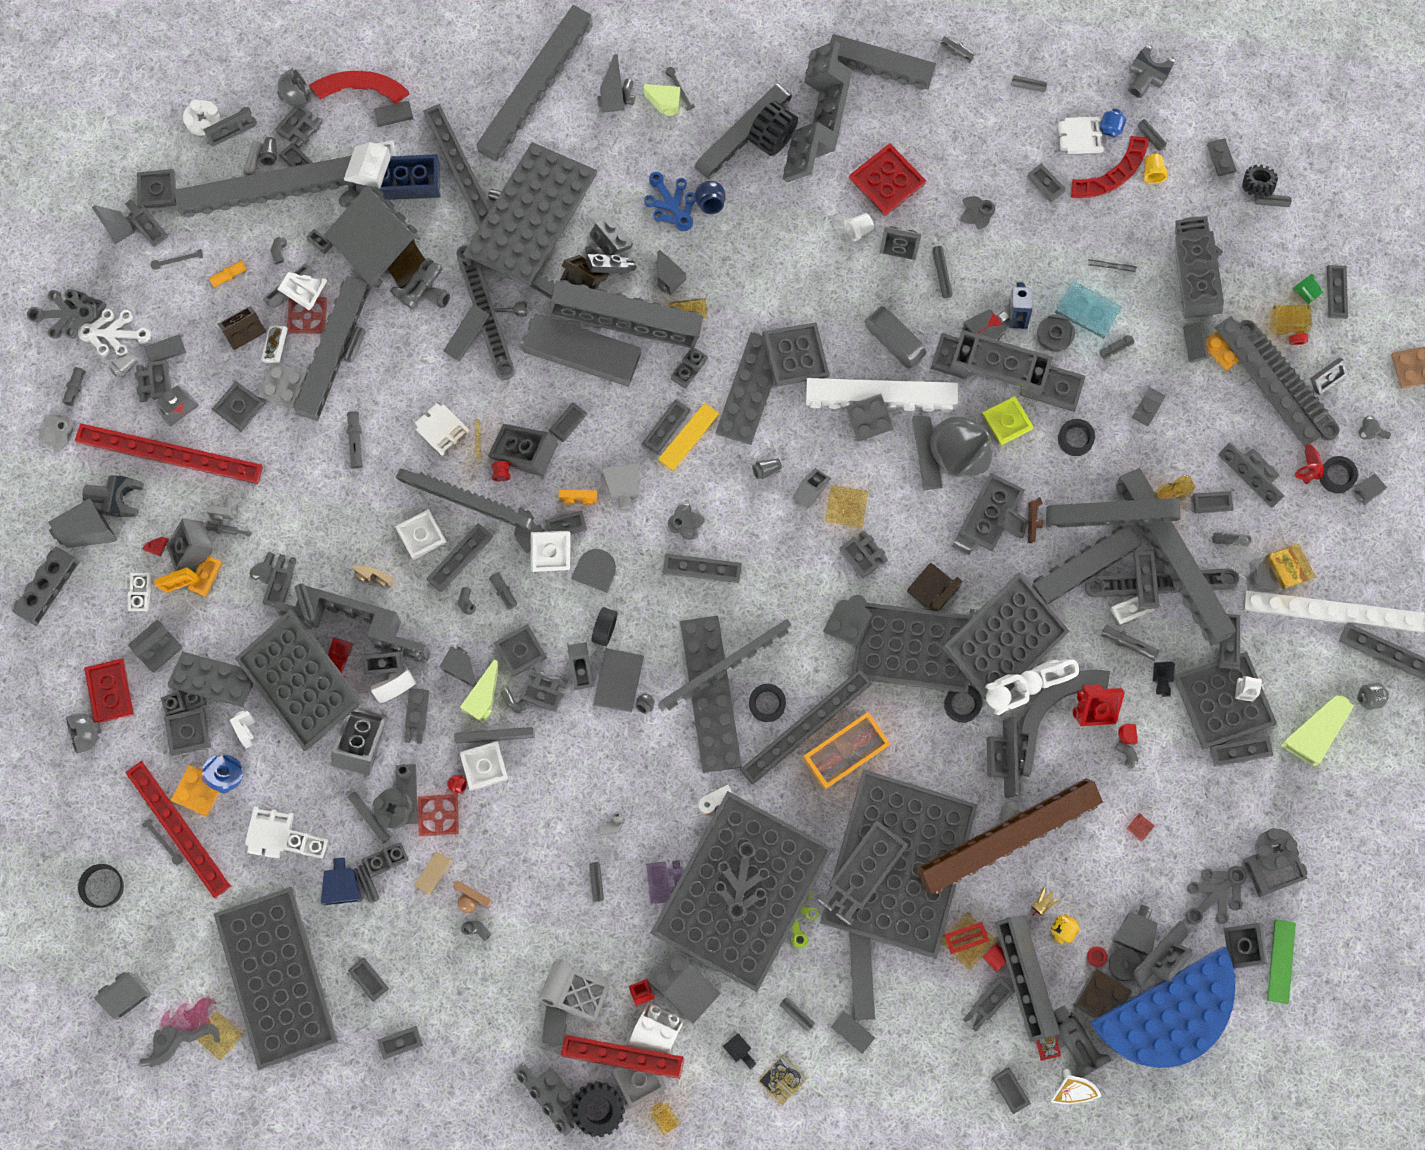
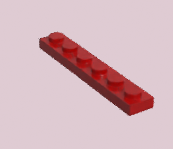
M565 1035L560 1054L565 1058L677 1079L681 1077L685 1060L683 1056Z

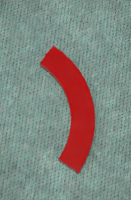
M370 71L334 73L309 84L310 90L320 100L345 88L372 89L390 99L394 104L410 95L409 91L396 80Z
M1130 136L1129 146L1123 159L1105 175L1098 178L1073 179L1071 198L1100 196L1123 185L1141 165L1148 147L1149 138Z

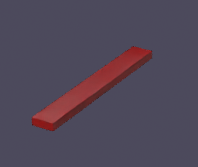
M140 761L125 773L213 898H217L232 887L143 761Z

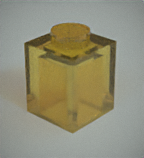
M659 1102L651 1108L653 1112L650 1113V1116L663 1136L681 1124L667 1102L664 1105L662 1102Z

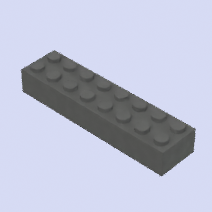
M556 280L548 310V315L687 348L695 346L700 336L703 316L695 311L686 312L678 307L669 308L657 302L648 303L640 298L632 299L619 293H607L603 289L594 290L586 285H573L566 280Z

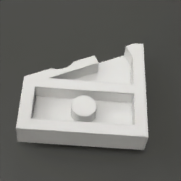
M288 272L279 285L278 290L310 310L327 280L324 278L320 280L313 279L311 276H299Z

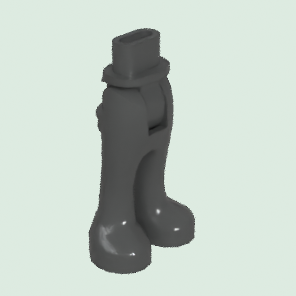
M1065 1005L1053 1011L1060 1037L1076 1062L1077 1077L1083 1078L1094 1071L1079 1049L1077 1042H1080L1095 1070L1111 1061L1108 1054H1100L1096 1050L1082 1024L1075 1016H1072V1012L1069 1013Z

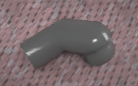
M626 79L622 88L623 102L626 105H634L636 98L634 95H630L633 86L631 79Z
M284 237L275 238L270 249L276 265L284 262L280 252L281 248L287 245V240Z
M589 244L590 246L584 249L587 254L605 255L603 250L595 244Z
M462 587L458 605L465 614L471 615L476 610V606L469 600L471 589Z
M509 689L501 691L500 694L505 704L515 713H521V711L526 710L524 702L520 700L516 703Z
M1119 741L1115 749L1125 754L1127 758L1125 765L1128 768H1134L1135 764H1138L1135 749Z
M467 921L461 927L463 934H478L484 941L492 935L480 921Z

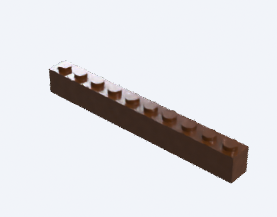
M1085 778L919 866L916 870L925 890L931 894L940 893L944 890V887L959 883L962 880L961 878L977 873L984 866L994 864L998 858L1011 855L1013 850L1028 846L1030 841L1036 838L1045 837L1047 832L1063 827L1064 823L1069 820L1080 818L1081 814L1086 811L1095 810L1099 804L1103 803L1095 781Z

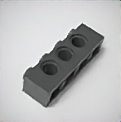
M55 546L48 553L43 566L37 569L33 581L25 587L22 597L15 602L12 612L37 627L80 561ZM59 566V570L52 573L53 568ZM48 582V586L45 589H41L42 585ZM37 598L36 604L31 606V601Z

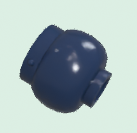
M716 181L701 183L695 192V201L701 208V211L706 214H716L723 209L726 200L723 186Z

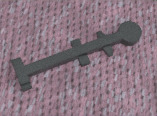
M668 67L666 74L672 77L677 87H680V94L687 105L685 109L688 111L695 108L694 104H690L674 75L675 69Z
M199 249L197 253L160 262L154 260L151 262V268L156 270L162 265L194 257L201 259L203 258L202 250Z
M149 818L142 826L144 828L147 826L172 856V862L175 865L181 864L183 861L182 856L173 852L150 824L152 820Z

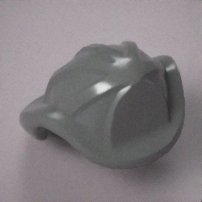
M957 416L947 418L938 424L931 435L930 448L933 457L943 470L954 477H961L963 475H979L989 469L992 460L989 446L991 437L982 426L968 418Z

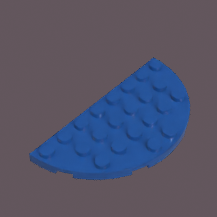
M1224 946L1180 970L1171 981L1163 980L1091 1021L1096 1033L1118 1055L1139 1065L1170 1068L1197 1059L1207 1052L1220 1038L1233 1010L1235 975L1227 948Z

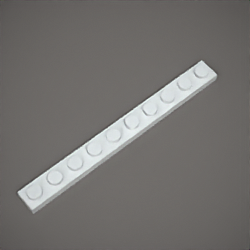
M1245 591V611L1425 633V613Z

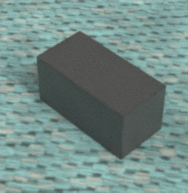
M315 229L306 237L312 245L324 254L333 247L331 242Z

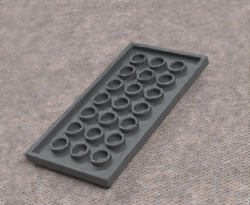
M531 142L465 250L464 256L531 286L592 184L597 170Z
M289 887L214 913L258 1070L338 1043L293 888Z

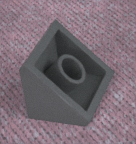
M1261 923L1224 928L1226 947L1231 957L1233 969L1267 964Z

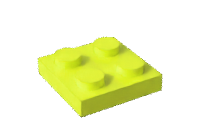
M1015 396L982 412V417L1000 446L1034 429Z

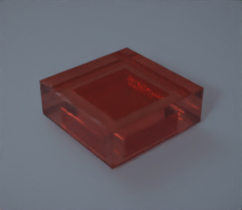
M1139 813L1126 829L1140 841H1143L1154 828V825Z

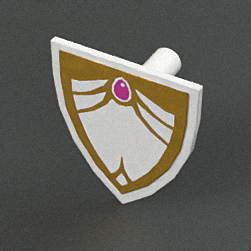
M1065 1069L1063 1071L1064 1080L1050 1102L1059 1104L1081 1103L1094 1100L1102 1095L1098 1087L1092 1082L1072 1076L1071 1070Z

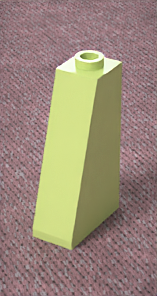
M1336 695L1285 739L1280 746L1312 766H1317L1322 761L1354 705L1346 697Z

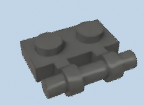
M295 105L278 124L275 131L288 141L296 137L297 141L294 145L300 148L309 141L308 138L314 132L316 133L320 129L319 126L323 121L319 117L314 121L310 120L313 116L312 112L302 105ZM304 125L308 126L304 133L300 132Z
M167 360L149 362L148 370H144L143 365L136 366L135 379L138 381L137 395L140 402H147V395L150 393L152 399L157 400L166 391L171 390ZM147 378L150 379V385L148 386L145 384V379Z
M865 530L859 534L862 538L861 542L853 537L839 548L840 552L862 579L878 568L875 560L879 559L882 564L888 561V558L884 555V550L875 544V539L868 535ZM868 546L873 554L869 555L864 547Z
M531 669L529 676L535 678L534 682L526 680L519 699L557 712L563 693L556 690L558 687L566 689L568 682L562 680L559 676L555 675L553 677L545 674V671ZM544 681L550 683L551 687L547 688L540 684Z

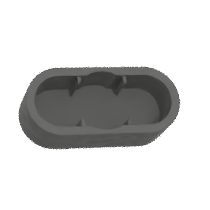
M880 306L865 319L867 329L905 367L911 368L926 355V350L920 340L887 308Z

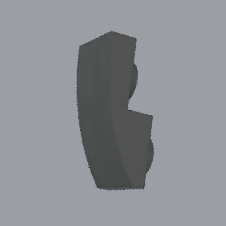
M77 291L78 298L84 304L90 303L96 308L94 319L98 320L107 304ZM65 299V303L71 309H78L72 301Z
M692 347L682 359L680 366L671 375V380L686 389L705 364L708 356Z
M177 691L161 697L165 716L183 713L207 705L205 697L187 692Z
M401 842L362 859V863L365 865L370 878L409 861Z
M564 1000L563 1004L569 1006L568 1000ZM546 1006L543 1043L563 1045L567 1028L565 1023L567 1011L557 1007Z

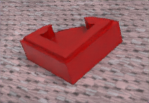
M165 537L147 542L143 550L161 557L169 539Z

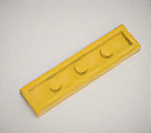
M704 403L658 458V461L671 471H674L718 418L719 413Z

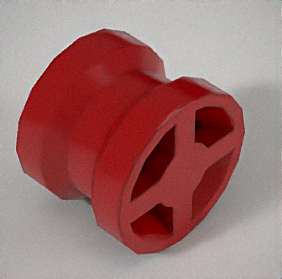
M498 461L491 464L493 481H508L511 479V474L508 471L510 469L509 462Z

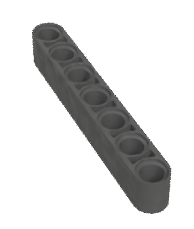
M779 83L775 84L697 160L694 168L707 179H710L713 173L718 172L723 167L722 164L725 161H729L735 155L734 152L741 149L748 142L750 128L762 109L772 101H776L784 107V104L791 100L792 94Z
M1176 498L1061 504L1046 507L1047 527H1050V525L1062 528L1173 522L1181 519L1180 500Z

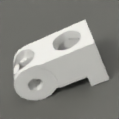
M1244 676L1243 679L1238 678L1235 699L1253 702L1260 694L1261 679Z
M729 785L700 799L699 810L702 814L711 815L715 812L727 791L732 793Z

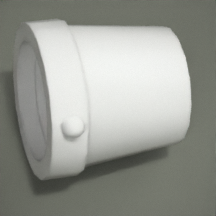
M864 213L845 220L844 228L851 240L855 242L872 231L874 224L871 217Z

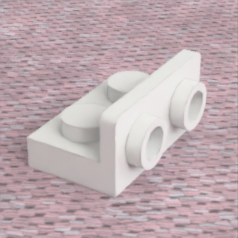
M248 711L238 712L233 716L234 718L230 719V722L245 748L253 745L251 740L254 739L248 726L254 724L255 721Z

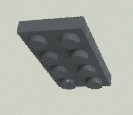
M183 651L167 683L168 688L240 707L244 706L253 686V682L241 667Z

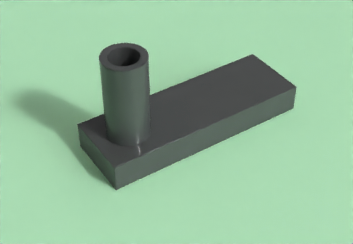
M416 764L396 765V789L407 793L413 805L406 824H418Z

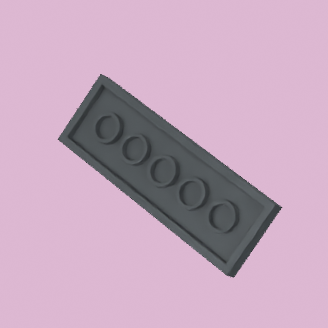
M752 332L749 335L715 432L717 435L752 445L774 381L762 335Z

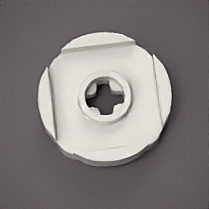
M206 100L191 101L183 114L185 126L195 135H205L204 128L220 121L218 108ZM204 114L206 119L199 121L198 116Z

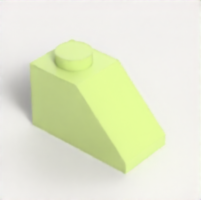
M644 84L645 97L660 113H664L667 116L679 114L680 87Z

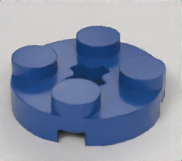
M223 755V757L212 756L203 765L202 781L220 793H228L241 783L243 776L242 765L236 758L229 755ZM218 771H226V775H220Z

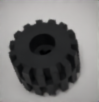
M772 101L762 109L754 120L748 133V141L769 156H774L790 140L793 130L797 127L798 117L778 102Z

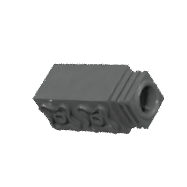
M1195 216L1176 220L1174 251L1184 319L1222 314L1224 299L1214 233L1209 229L1208 216Z

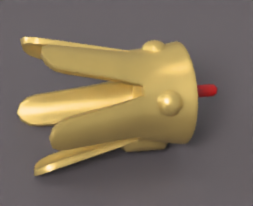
M1043 887L1037 900L1031 905L1035 910L1032 916L1036 913L1043 916L1050 907L1060 900L1054 899L1049 902L1054 896L1053 892H1050L1043 899L1045 887Z

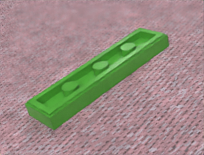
M1274 920L1267 1001L1289 1004L1296 923Z

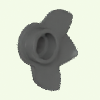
M977 196L964 198L962 201L967 209L962 214L961 221L968 224L975 223L977 229L985 228L990 222V217L995 213L993 202L990 200L982 201ZM987 207L989 211H984L983 208Z
M686 503L675 509V513L669 518L667 525L671 532L680 533L683 538L693 540L698 538L695 529L703 524L704 517L699 513L691 512V505ZM675 521L680 522V525H676Z

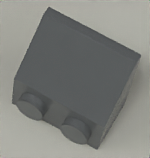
M184 518L181 519L166 545L175 571L186 567L192 568L205 562L213 549L203 521Z

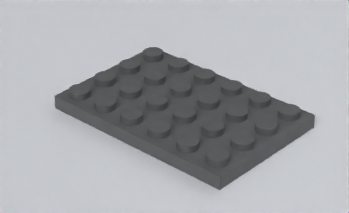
M1018 573L941 648L986 700L988 689L985 686L987 684L993 683L1005 675H1021L1023 672L1031 670L1070 631L1025 577ZM1009 683L1004 686L1010 691L1015 684Z
M867 603L866 608L872 614V621L859 647L855 648L851 676L861 669L870 681L961 693L969 692V679L941 647L973 617L972 615Z
M293 609L287 611L235 658L304 751L310 749L363 703Z

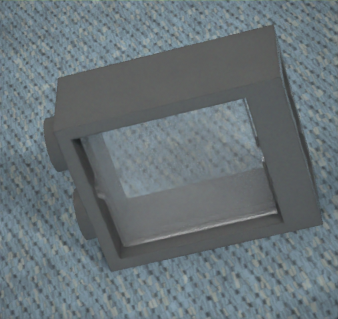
M1279 845L1273 847L1274 854L1281 852ZM1298 849L1295 860L1289 866L1282 869L1267 868L1258 860L1257 854L1243 859L1259 897L1307 879V869L1298 858Z

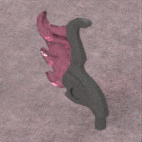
M203 998L189 1011L185 1010L188 1004L184 1003L178 1008L172 1018H169L170 1010L165 1012L161 1019L162 1031L156 1030L153 1037V1054L150 1058L140 1059V1067L161 1065L173 1056L181 1042L187 1041L190 1043L206 1034H212L214 1041L219 1043V1029L211 1024L208 1017L209 1006L217 1002L211 998Z

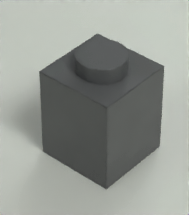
M1373 474L1357 485L1353 490L1354 497L1365 506L1382 494L1387 487L1376 474Z

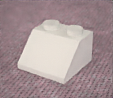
M371 142L355 146L344 180L380 189L391 158L388 147Z

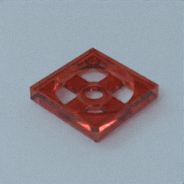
M289 297L287 333L321 334L323 330L325 331L327 298L318 297L315 301L322 308V313L313 312L312 308L308 310L305 307L302 312H293V308L298 303ZM306 313L311 314V317L309 319L304 318V315ZM292 320H301L303 322V329L296 327ZM313 320H321L316 327L310 329Z
M458 794L418 796L419 837L459 834ZM434 800L435 809L432 812L423 813L424 806L429 801ZM443 800H448L454 806V811H445L443 809ZM437 812H441L443 814V817L441 819L435 818V814ZM446 819H455L452 826L443 831V822ZM433 820L435 822V832L428 830L424 826L423 821Z

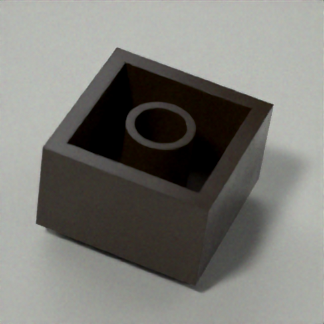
M1095 969L1073 1006L1092 1018L1097 1019L1125 1003L1132 991L1099 969Z

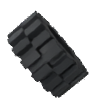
M1261 164L1259 167L1257 165L1250 166L1245 172L1242 188L1250 196L1254 194L1255 198L1257 196L1263 198L1265 195L1267 198L1275 191L1278 174L1274 173V169L1269 170V166H1266V168Z

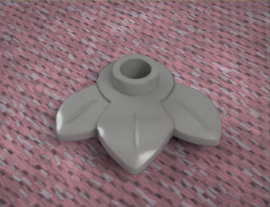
M49 415L43 419L45 427L39 433V440L42 442H52L54 451H59L67 444L68 434L73 431V423L67 417L59 418L56 415Z

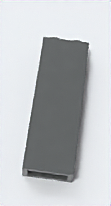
M535 313L533 319L529 320L528 333L523 336L521 341L524 353L627 387L631 383L641 357L640 347Z

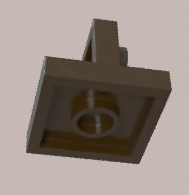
M577 255L563 261L562 267L565 270L560 280H566L573 285H586L590 289L597 290L600 283L608 278L609 273L591 272L586 258Z
M251 306L218 323L233 350L266 333L259 317Z

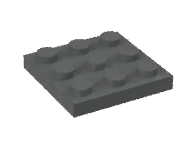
M817 322L763 331L762 336L775 387L805 382L807 378L822 379L830 376Z

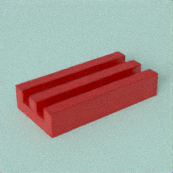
M983 922L944 934L950 955L989 942ZM980 927L981 931L953 941L950 940V937ZM981 935L984 938L957 948H953V945L964 942L966 940Z

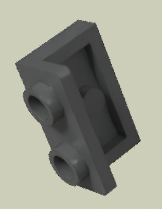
M612 217L596 222L589 234L605 255H617L630 249L633 245L632 241Z

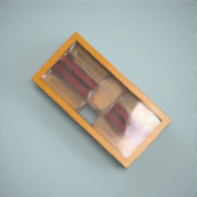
M867 712L803 755L801 759L821 788L825 790L891 744L870 713Z

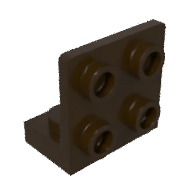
M415 239L407 245L387 268L401 289L410 282L419 266L426 260L418 249Z
M930 563L909 586L907 592L928 610L940 611L958 591L963 581L958 577L952 580L933 563Z

